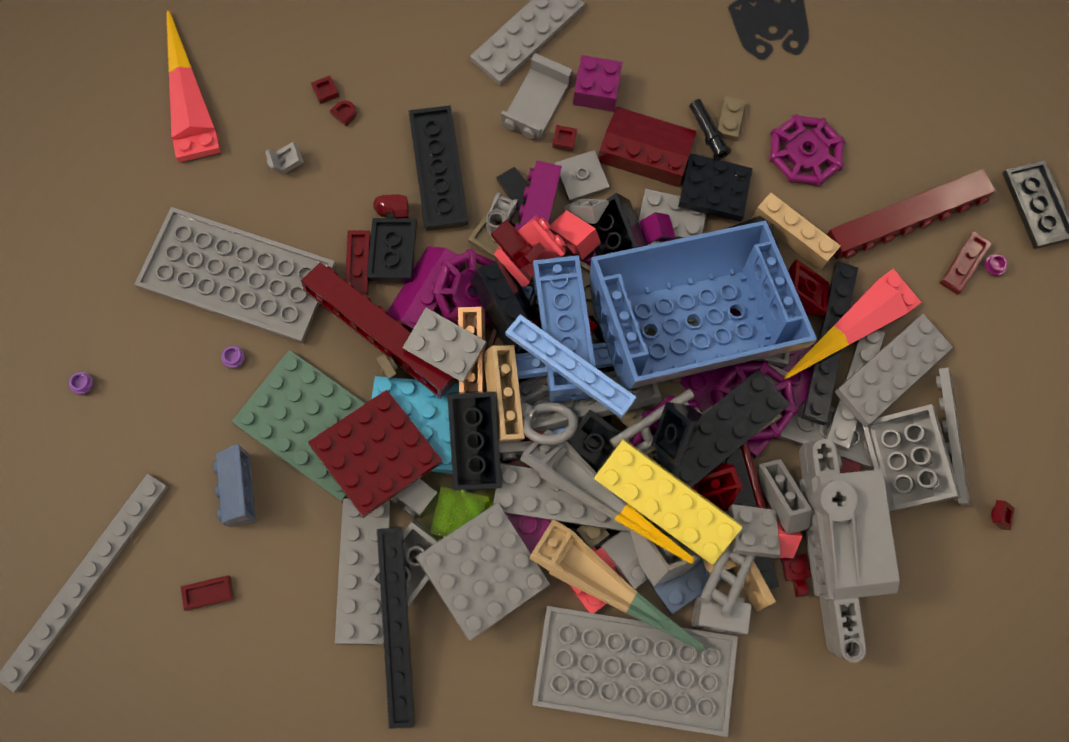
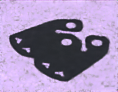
M737 0L728 7L743 47L758 59L765 60L772 53L773 46L760 38H756V34L771 41L782 39L788 33V30L791 29L793 33L789 34L783 41L782 47L785 51L794 55L800 54L809 40L804 0H795L794 2L791 0H780V3L774 0ZM749 2H751V3L757 2V4H755L754 6H752L751 4H749ZM739 5H742L741 10L735 9V7H739ZM775 26L777 27V32L770 33L768 28ZM792 40L798 42L797 48H792L790 46V42ZM758 45H763L765 47V51L763 53H759L756 50V47Z

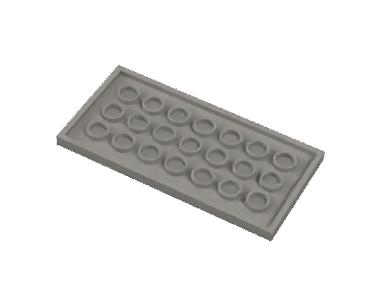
M171 207L134 285L137 288L303 343L320 303L303 291L301 280L320 262L324 266H330L333 269L336 263L333 260Z
M547 606L532 705L728 737L738 636L682 628L705 646L706 649L700 651L643 621Z

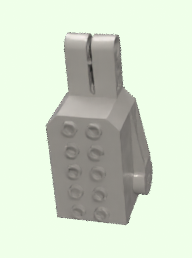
M819 439L804 443L801 446L799 459L802 478L798 481L800 491L812 508L810 527L804 530L814 595L820 598L828 651L844 660L858 662L864 658L866 653L859 597L897 593L900 582L883 469L840 474L839 469L842 467L840 455H837L835 444L828 439Z

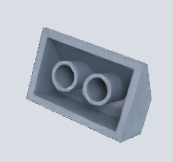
M239 444L233 445L216 453V461L213 462L214 473L218 475V484L215 485L217 498H220L221 506L217 508L218 519L228 527L256 522L250 454Z

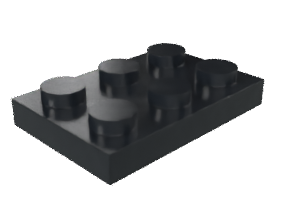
M372 218L367 270L368 281H413L417 231L416 218Z

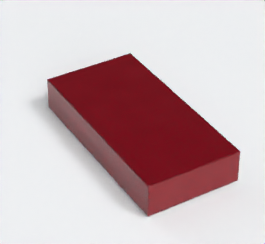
M229 575L180 586L185 611L234 600L231 577Z

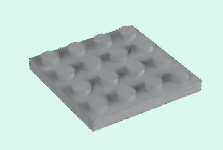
M498 502L415 556L469 641L550 585L537 563L529 559L531 555Z

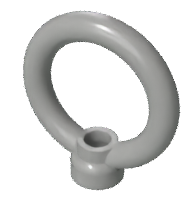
M524 402L521 405L524 434L536 443L544 445L562 443L571 438L578 428V418L575 412L564 404L545 402L532 406ZM543 412L561 413L569 421L568 427L563 432L555 435L539 434L532 429L531 423H534L538 414Z

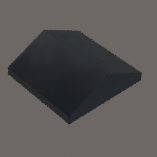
M589 409L579 421L575 434L566 441L597 473L615 450L610 439L620 434L621 431Z

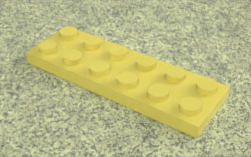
M625 439L621 440L594 476L595 480L712 565L743 528L739 522Z

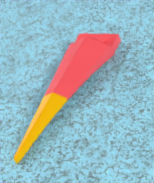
M167 10L171 135L178 162L221 153L214 124L172 15Z
M893 268L878 279L839 321L784 376V379L790 378L861 338L900 319L922 302Z

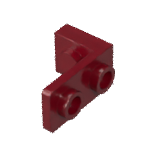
M507 220L503 221L491 233L493 239L519 268L531 264L545 250L540 242L532 246L530 243L527 244Z

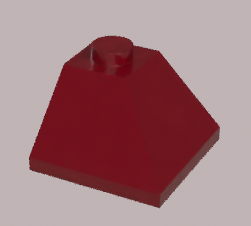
M796 259L789 268L788 273L806 315L827 314L829 282Z

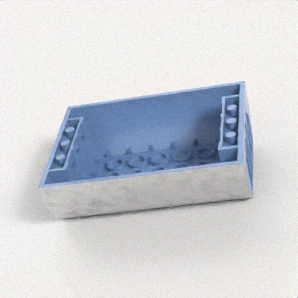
M766 220L591 258L590 286L592 305L619 384L625 389L637 388L807 348L817 340ZM730 310H739L741 316H733ZM690 318L696 319L699 325L691 326L687 320ZM652 328L656 335L648 336L644 329Z

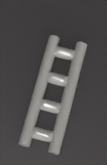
M688 389L669 402L689 405L688 400L693 398L694 394ZM665 405L610 439L612 446L616 448L622 439L630 443L629 439L641 432L644 441L635 447L643 453L650 449L654 435L651 434L648 426L661 418ZM697 407L694 408L699 413H701Z
M730 543L717 559L702 592L700 601L708 604L711 598L723 605L721 614L730 617L755 556L745 555L744 557L741 554L732 553V545ZM728 558L741 565L737 576L724 569ZM720 578L732 585L728 596L715 589Z

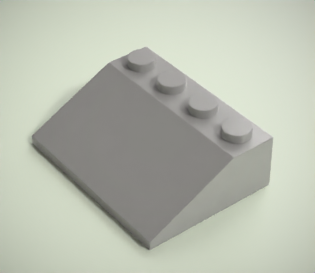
M932 404L879 417L868 426H863L874 470L883 469L889 512L961 498L936 408Z

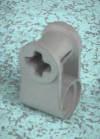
M497 192L486 218V228L489 235L499 226L491 224L492 222L498 221L502 223L505 220L510 222L517 210L518 199L512 200Z

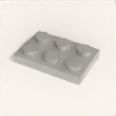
M645 189L638 222L640 224L641 220L654 212L668 214L675 237L680 239L702 234L706 213L678 207L680 196Z
M425 308L402 348L464 383L487 342L432 310Z

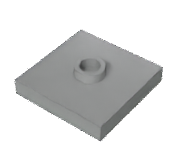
M595 150L555 162V165L562 166L559 179L569 203L608 191L610 188Z

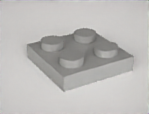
M734 504L728 508L729 516L743 527L731 542L732 553L777 558L781 555L776 510Z

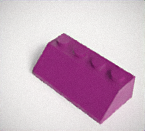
M428 246L413 269V281L405 282L387 311L388 315L394 320H400L411 333L425 308L438 314L440 307L435 296L432 295V290L436 285L442 261L454 258L458 254L447 248ZM466 262L456 266L459 272L466 269ZM451 274L448 275L444 288H450L453 280Z

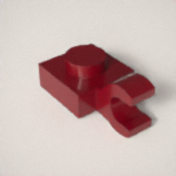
M806 553L795 555L794 559L781 558L785 581H793L795 597L809 594L804 580L811 577Z

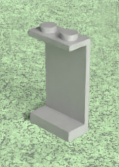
M534 53L529 73L508 111L503 110L501 113V124L509 130H516L529 139L539 141L572 81L573 70Z

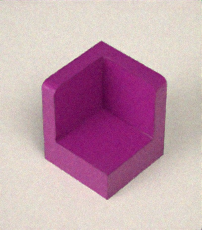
M654 212L640 221L647 244L654 241L661 243L676 239L668 214Z

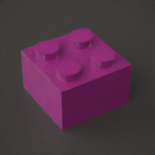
M581 55L573 105L614 112L623 62Z

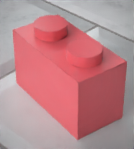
M567 210L550 224L551 228L549 230L554 236L559 235L566 244L564 247L571 256L579 255V258L583 260L601 244L596 228Z

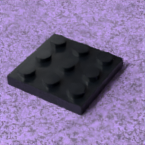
M690 153L678 207L742 222L752 168Z

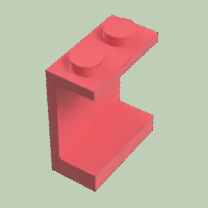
M537 215L517 232L527 244L530 243L532 246L540 242L544 246L545 250L535 260L556 258L559 255L562 257L566 250L564 247L566 245L559 235L554 236L549 230L551 228L549 223L544 218L540 219ZM500 246L497 247L494 255L524 288L533 277V262L519 268Z

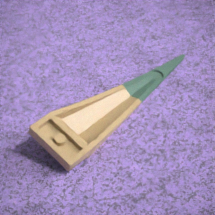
M552 520L529 559L549 570L550 575L700 651L706 649L703 644L670 620L623 580L574 531L556 520Z

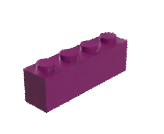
M536 160L535 168H530L528 181H531L530 187H525L523 199H526V204H521L518 217L522 218L521 224L516 223V231L536 215L540 219L544 218L549 223L562 166Z

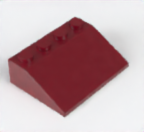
M616 106L600 147L598 159L602 164L679 187L697 131Z

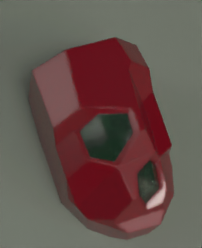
M393 194L375 198L373 207L380 216L385 218H409L407 196Z

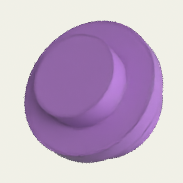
M229 346L222 352L221 359L226 367L237 368L243 364L245 354L241 348Z
M77 372L70 377L69 387L76 394H86L93 387V379L86 372Z

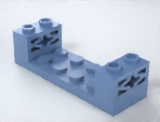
M579 255L533 260V280L535 295L538 298L542 330L596 368ZM547 366L550 402L592 398Z

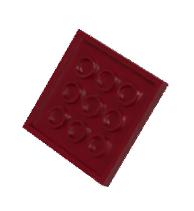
M385 390L308 441L311 449L362 518L442 464V459L388 390Z

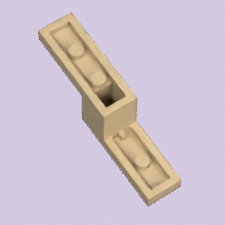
M702 558L705 569L711 574L715 563L712 565ZM728 558L724 569L727 571L734 569L737 575L741 565ZM753 561L743 588L749 602L753 605L755 611L758 612L776 601Z

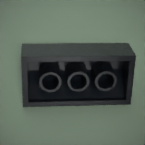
M618 193L606 199L609 204L599 221L595 224L588 223L596 228L601 244L595 248L597 256L648 245L630 200Z
M494 262L477 268L470 282L504 346L514 345L515 354L527 353V350L505 334L519 315H522L542 330L541 322L519 282L502 263Z
M466 391L447 394L454 490L502 488L496 391Z

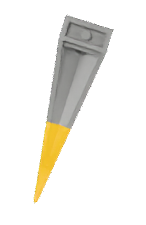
M547 429L543 435H555V433ZM567 441L554 445L534 442L522 453L520 460L540 472L539 476L688 563H693L694 558L654 527L627 502L595 480L594 476L597 473Z

